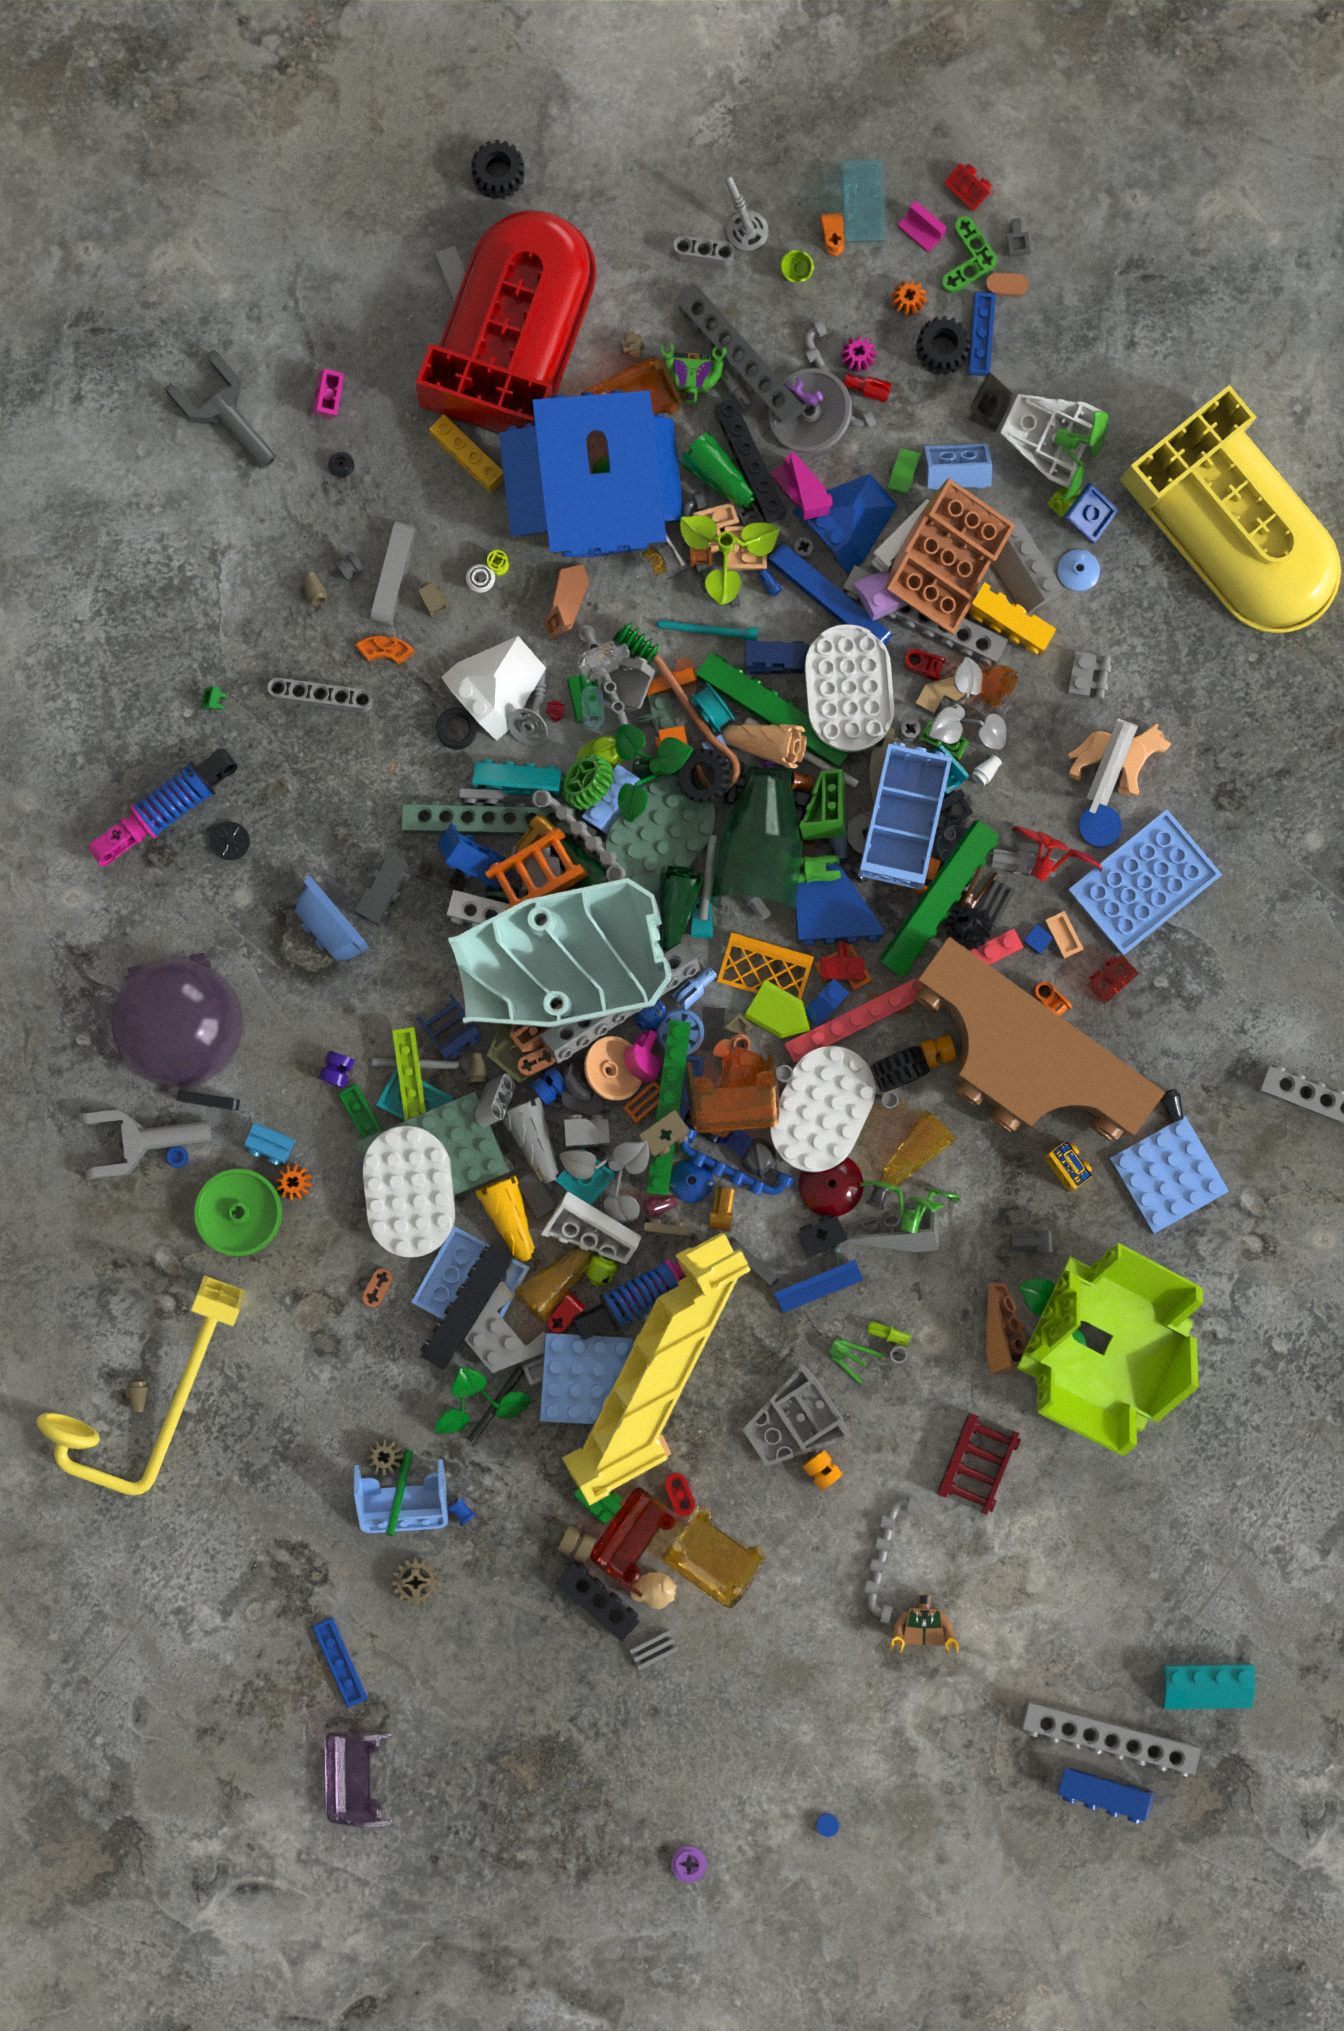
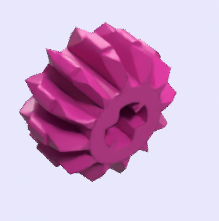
M860 335L857 336L856 341L850 337L848 340L849 344L844 343L842 347L844 349L840 354L844 358L842 363L843 365L849 364V371L853 367H856L857 373L860 372L861 367L867 371L869 368L868 364L873 365L875 362L873 359L877 355V352L873 351L875 345L874 343L868 344V337L864 341H861ZM858 352L862 353V355L860 354L859 356H855V354H857Z

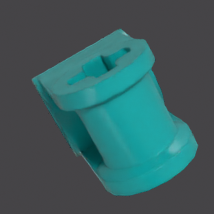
M698 897L692 911L691 938H713L712 904L709 902L707 921H700V909L696 908V906L700 905L701 897Z

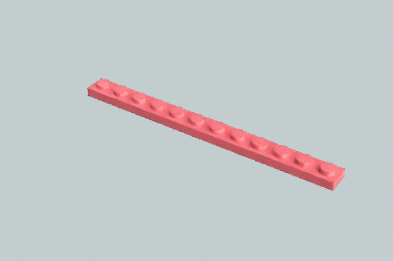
M1012 929L986 942L984 945L978 946V949L970 950V952L986 964L991 965L1024 947L1017 933ZM916 978L785 1043L784 1045L793 1063L800 1061L806 1054L815 1049L830 1046L915 1003L916 1001L913 998L919 990L912 986Z

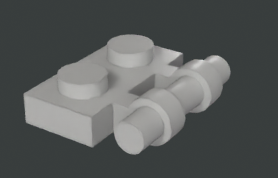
M1075 651L1067 694L1089 697L1090 690H1096L1095 698L1104 699L1105 692L1108 690V673H1111V657L1103 656L1102 663L1098 664L1095 663L1096 654ZM1094 671L1100 672L1098 682L1092 681Z

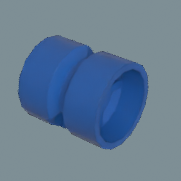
M553 1065L544 1072L543 1078L538 1077L529 1084L546 1106L556 1099V1094H563L568 1090L564 1078Z

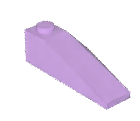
M890 572L872 574L853 583L871 621L908 605L886 590Z

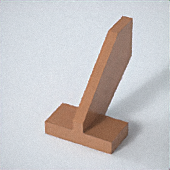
M584 564L561 569L558 573L550 613L543 620L550 640L556 639L563 632L572 629L590 582Z

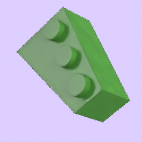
M843 769L823 770L820 772L813 790V797L810 804L807 805V812L799 825L803 840L846 837V781Z

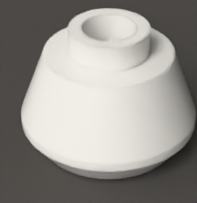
M476 564L468 570L466 582L471 590L479 593L486 592L494 585L495 574L489 566Z

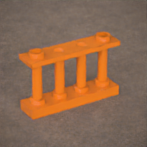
M560 828L549 830L545 833V837L505 861L492 864L489 870L485 872L490 880L497 878L510 901L509 906L505 910L527 899L563 892L588 877L585 869L580 864L577 866L573 865L560 842L561 839L566 837ZM553 845L566 868L565 873L559 877L554 875L541 852ZM533 856L547 879V884L540 888L535 886L523 864L524 861ZM514 867L529 891L528 895L522 899L517 898L504 873Z

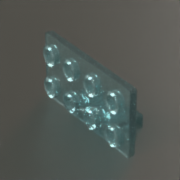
M882 159L843 160L844 241L846 243L885 242L887 237L884 161Z

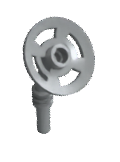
M731 174L725 175L723 179L732 196L731 202L735 210L738 211L728 222V240L740 251H755L762 247L767 240V222L757 212L746 210L747 204L743 195L739 194ZM754 217L757 218V219L761 222V224H762V226H763V229H760V225H759V223L754 219ZM738 218H741L739 224L734 223ZM732 231H735L736 236L741 240V243H739L734 238ZM756 235L761 237L759 241L749 245L748 240L755 238Z
M539 659L546 667L547 660ZM546 670L534 689L535 693H533V696L535 698L532 710L519 708L514 710L508 718V726L512 735L521 743L529 746L540 745L545 741L548 734L546 723L539 715L543 698L546 696L544 694L546 693L544 688L547 686L545 684ZM519 713H530L531 715L522 716ZM515 720H518V721H517L518 727H519V729H520L521 731H519V730L517 729L516 724H515ZM537 733L539 738H529L527 734Z

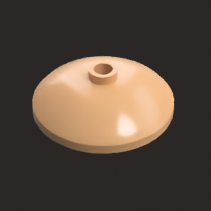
M615 1036L599 1039L591 1045L585 1057L584 1070L589 1085L599 1096L607 1100L620 1101L627 1099L637 1092L642 1083L640 1079L629 1072L625 1065V1048L632 1045L625 1039Z

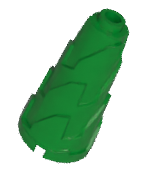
M705 432L689 446L688 454L684 452L681 456L679 463L685 469L692 472L707 486H711L722 496L728 498L736 506L748 508L755 501L753 489L743 479L741 473L731 463L729 456L709 432Z

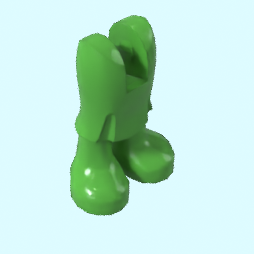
M780 850V871L803 868V872L780 873L782 891H788L792 885L806 882L808 884L814 881H834L840 879V871H826V865L840 863L839 856L824 855L795 858L791 857L788 851Z

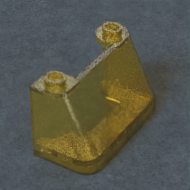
M697 1505L661 1558L669 1567L721 1605L733 1608L743 1598L769 1559V1556L758 1546L745 1549L712 1525V1513L707 1508Z

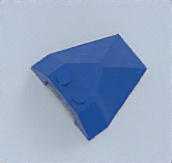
M871 474L827 490L826 493L831 494L833 504L829 509V515L804 520L800 505L792 511L804 527L807 528L809 526L835 555V562L847 575L852 572L854 566L858 567L864 562L898 505Z

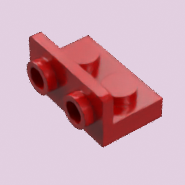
M960 163L943 183L972 211H976L983 201L994 193L991 189L992 184L984 177L980 179L976 175L977 170L971 164Z

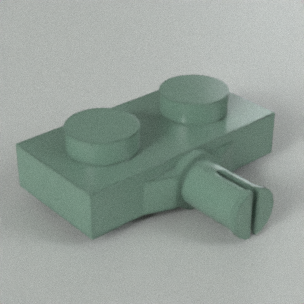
M669 692L647 696L649 714L637 716L638 725L651 722L657 737L658 730L677 727Z

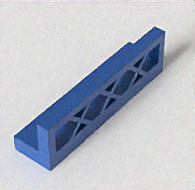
M853 1260L775 1292V1296L784 1313L863 1280L856 1260Z

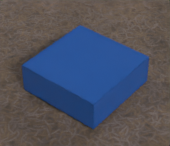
M1037 924L1023 942L1040 955L1054 937Z

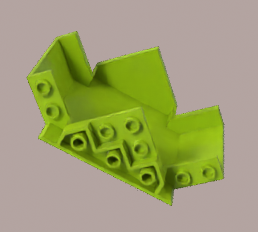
M1120 1243L1108 1249L1105 1255L1098 1261H1095L1091 1267L1069 1256L1017 1366V1369L1038 1379L1037 1413L1121 1456H1125L1137 1445V1431H1143L1148 1419L1158 1423L1199 1388L1197 1339L1189 1335L1193 1321L1188 1319V1317L1203 1305V1288ZM1080 1321H1085L1112 1335L1103 1355L1074 1340L1072 1333L1080 1327Z

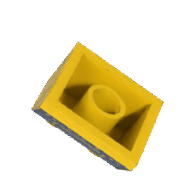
M1065 1141L1043 1157L1067 1191L1070 1192L1092 1177L1090 1173L1092 1169L1085 1160L1082 1161L1077 1155L1079 1150L1074 1143L1071 1142L1069 1144L1068 1141Z

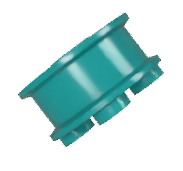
M707 682L706 688L696 695L692 693V697L689 699L713 732H720V727L729 720L735 721L736 719L721 697Z

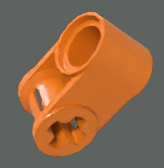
M842 212L821 215V227L824 234L826 252L831 256H838L844 250Z
M1044 981L1033 988V997L1057 1015L1061 1016L1067 1009H1072L1071 1003L1051 983ZM1040 986L1047 988L1048 996L1046 998L1039 995L1038 990Z

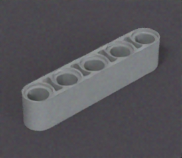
M395 521L371 611L370 620L389 625L393 624L416 535L417 526L398 521Z
M274 678L270 680L267 686L271 697L281 702L362 713L370 711L373 706L370 693L363 689L283 678ZM277 685H281L284 688L279 694L273 693V689ZM303 688L305 692L302 696H294L296 689ZM324 691L326 695L323 699L318 700L315 698L317 692ZM346 694L347 699L344 702L336 701L338 695ZM360 697L368 698V702L365 705L357 704Z

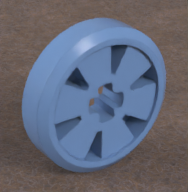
M675 1009L666 1013V1019L657 1028V1039L662 1049L666 1050L669 1020L691 1023L687 1055L696 1052L704 1039V1026L700 1018L692 1011L685 1009Z

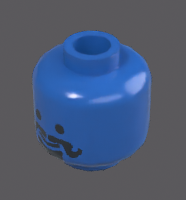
M657 1000L654 1006L643 1008L635 1013L637 1020L635 1023L643 1031L646 1029L655 1031L666 1019L667 1015L665 1012L667 1010Z

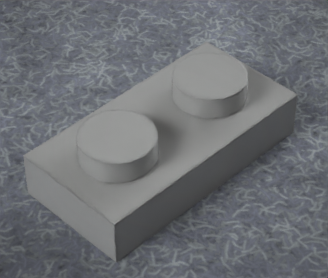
M460 789L459 797L461 801H464V804L468 805L477 803V801L486 802V805H493L503 802L504 793L503 790Z

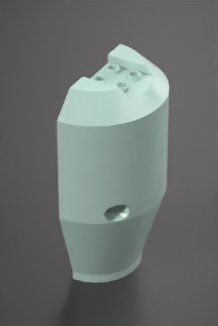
M629 878L527 899L456 937L448 938L457 961L465 1000V1018H463V1023L475 1021L555 1027L654 1006L671 980L670 964L664 958L663 950L660 944H658V941L661 939L659 929L656 926L662 924L654 894ZM547 919L545 924L539 925L541 920Z

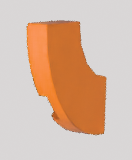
M372 636L355 644L356 648L368 662L379 658H386L400 665L415 653V650L410 645L395 637Z

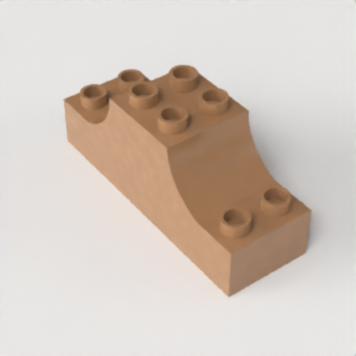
M950 937L940 945L912 984V986L919 990L913 998L919 1005L933 1014L942 1007L949 1012L957 1027L960 1038V1058L951 1078L957 1081L959 1085L953 1092L973 1107L979 1106L982 1101L993 1107L994 1110L989 1118L1008 1132H1011V1130L1015 1132L1018 1126L1020 1128L1032 1127L1047 1112L1060 1107H1069L1085 1110L1095 1117L1090 1127L1109 1141L1112 1139L1118 1140L1120 1136H1135L1165 1094L1159 1087Z

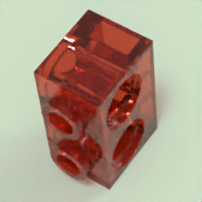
M1120 955L1118 958L1113 956L1105 963L1107 968L1104 971L1100 972L1097 970L1089 977L1091 982L1087 986L1104 1004L1139 974L1123 955ZM1119 965L1124 968V976H1118L1115 973V966ZM1099 980H1106L1108 982V990H1102L1099 987Z

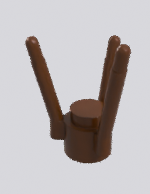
M979 867L968 890L962 891L960 900L954 906L958 907L961 904L963 908H966L967 903H970L971 908H974L997 878L998 873H994L975 899H973L975 895L972 894V891L982 871V868Z

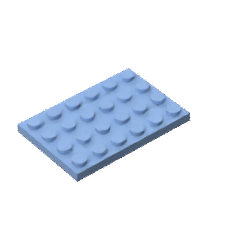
M1166 809L1101 862L1100 865L1103 868L1101 872L1095 867L1068 889V892L1118 952L1124 956L1222 874Z

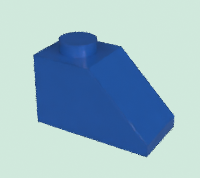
M833 979L805 1009L806 1016L819 1027L850 993Z

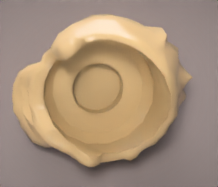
M649 1572L633 1583L630 1593L634 1601L643 1602L652 1609H662L671 1601H674L677 1586L668 1575L661 1572Z

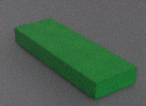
M357 1083L337 1093L362 1139L383 1131Z

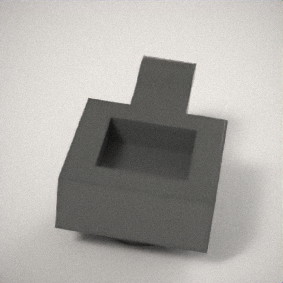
M1020 218L1012 219V222H1010L1012 234H1007L1006 236L1009 257L1030 255L1028 232H1022Z

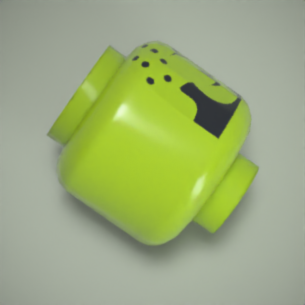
M601 1255L593 1256L586 1271L590 1282L598 1287L611 1284L618 1270L616 1260Z

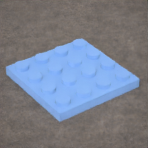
M1184 1116V1119L1173 1122L1110 1158L1152 1234L1229 1192L1186 1116Z
M453 1226L450 1235L445 1240L411 1303L444 1320L446 1317L444 1311L450 1302L455 1303L458 1298L456 1295L458 1288L462 1283L466 1285L470 1279L467 1276L473 1265L478 1266L481 1258H479L480 1253L485 1246L489 1248L490 1245ZM515 1259L501 1279L514 1296L530 1267ZM513 1298L498 1309L497 1312L502 1318Z
M545 1333L539 1421L595 1424L603 1408L602 1405L610 1394L632 1350L633 1338L593 1336L583 1340L580 1335Z

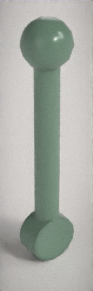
M835 1245L832 1247V1252L835 1254L836 1265L839 1267L841 1266L839 1257L840 1247Z

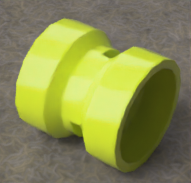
M494 550L487 557V565L496 576H501L508 571V557L503 551Z

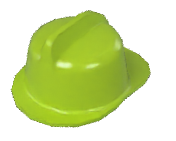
M608 734L586 743L578 751L576 761L578 762L580 757L584 758L587 754L590 756L595 754L605 758L613 768L616 767L617 764L619 765L623 761L616 752V736Z

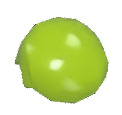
M800 250L789 251L783 256L780 264L781 273L787 280L794 283L805 282L812 276L814 271L813 259L808 253Z

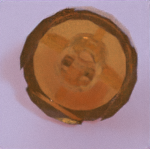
M999 664L993 665L987 670L984 669L982 671V690L979 693L982 700L993 708L1002 706L1004 704L1001 701L1005 695L1009 698L1016 686L1018 676L1015 674L1018 672L1011 667Z

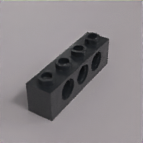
M573 1562L556 1581V1584L617 1639L623 1642L639 1623V1619H637L639 1614L630 1606L626 1609L621 1604L622 1599L612 1591L609 1594L604 1589L606 1585L598 1577L594 1579L587 1574L589 1569L581 1562L578 1564ZM584 1579L589 1583V1588L586 1591H579L577 1589L576 1583L579 1580ZM601 1594L605 1597L606 1602L602 1606H596L593 1603V1597ZM613 1609L620 1610L622 1613L621 1619L618 1621L612 1620L609 1616L610 1611Z

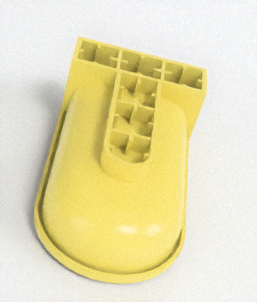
M1228 385L1134 462L1121 477L1120 481L1235 618L1243 624L1262 632L1288 633L1296 631L1317 620L1325 613L1334 600L1341 577L1338 550L1327 530L1247 436L1245 431L1257 417L1233 388Z

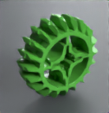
M587 754L584 758L580 757L577 763L573 762V766L568 768V773L563 775L565 779L561 782L562 787L560 791L564 800L574 808L580 810L585 808L588 810L590 806L595 807L596 802H601V798L607 796L606 792L611 789L610 784L614 782L612 777L615 774L612 771L613 767L605 758L599 755L592 754L590 756Z

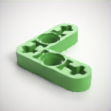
M967 216L960 217L956 221L955 233L972 259L944 275L942 289L948 294L956 293L988 274L995 268L997 262L994 252L973 220ZM962 223L964 226L969 225L968 233L965 229L960 230ZM978 240L981 242V247L973 249L970 246V242ZM983 256L986 260L991 259L990 265H988L987 263L984 265L982 264L984 260ZM970 267L975 271V275L973 277H966L963 270ZM957 273H959L960 279L955 282V287L952 285L948 286V279L951 281L958 278Z

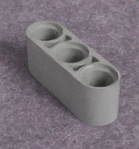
M679 236L675 239L673 245L675 258L683 262L728 267L732 264L734 258V248L728 242ZM679 246H686L688 250L682 252L677 248ZM700 249H707L709 252L702 255L698 251ZM721 252H727L729 253V256L723 258L719 254Z
M503 1074L486 1083L480 1103L475 1111V1118L481 1127L489 1126L504 1118L515 1089V1083L509 1074Z

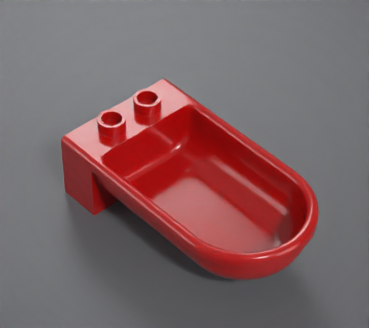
M526 210L504 217L493 224L481 236L471 256L439 346L429 345L416 380L418 405L421 408L444 414L445 416L496 433L507 431V427L519 426L521 429L525 428V424L535 423L533 400L549 399L552 395H557L595 287L596 263L594 254L586 238L575 226L549 212Z

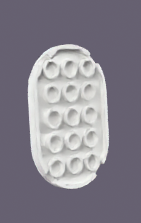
M845 624L825 630L811 644L805 660L807 708L811 727L822 742L836 750L859 752L869 749L883 739L892 724L894 716L889 653L881 640L872 634L870 630L861 626Z
M826 1046L809 1052L795 1066L793 1077L786 1084L773 1112L770 1124V1134L774 1147L779 1156L790 1166L805 1172H822L839 1165L853 1149L872 1108L876 1092L872 1071L858 1054L843 1047Z
M401 1126L385 1131L372 1142L363 1162L368 1224L374 1238L387 1251L402 1257L423 1256L439 1248L450 1235L454 1226L455 1203L450 1159L440 1140L422 1128Z

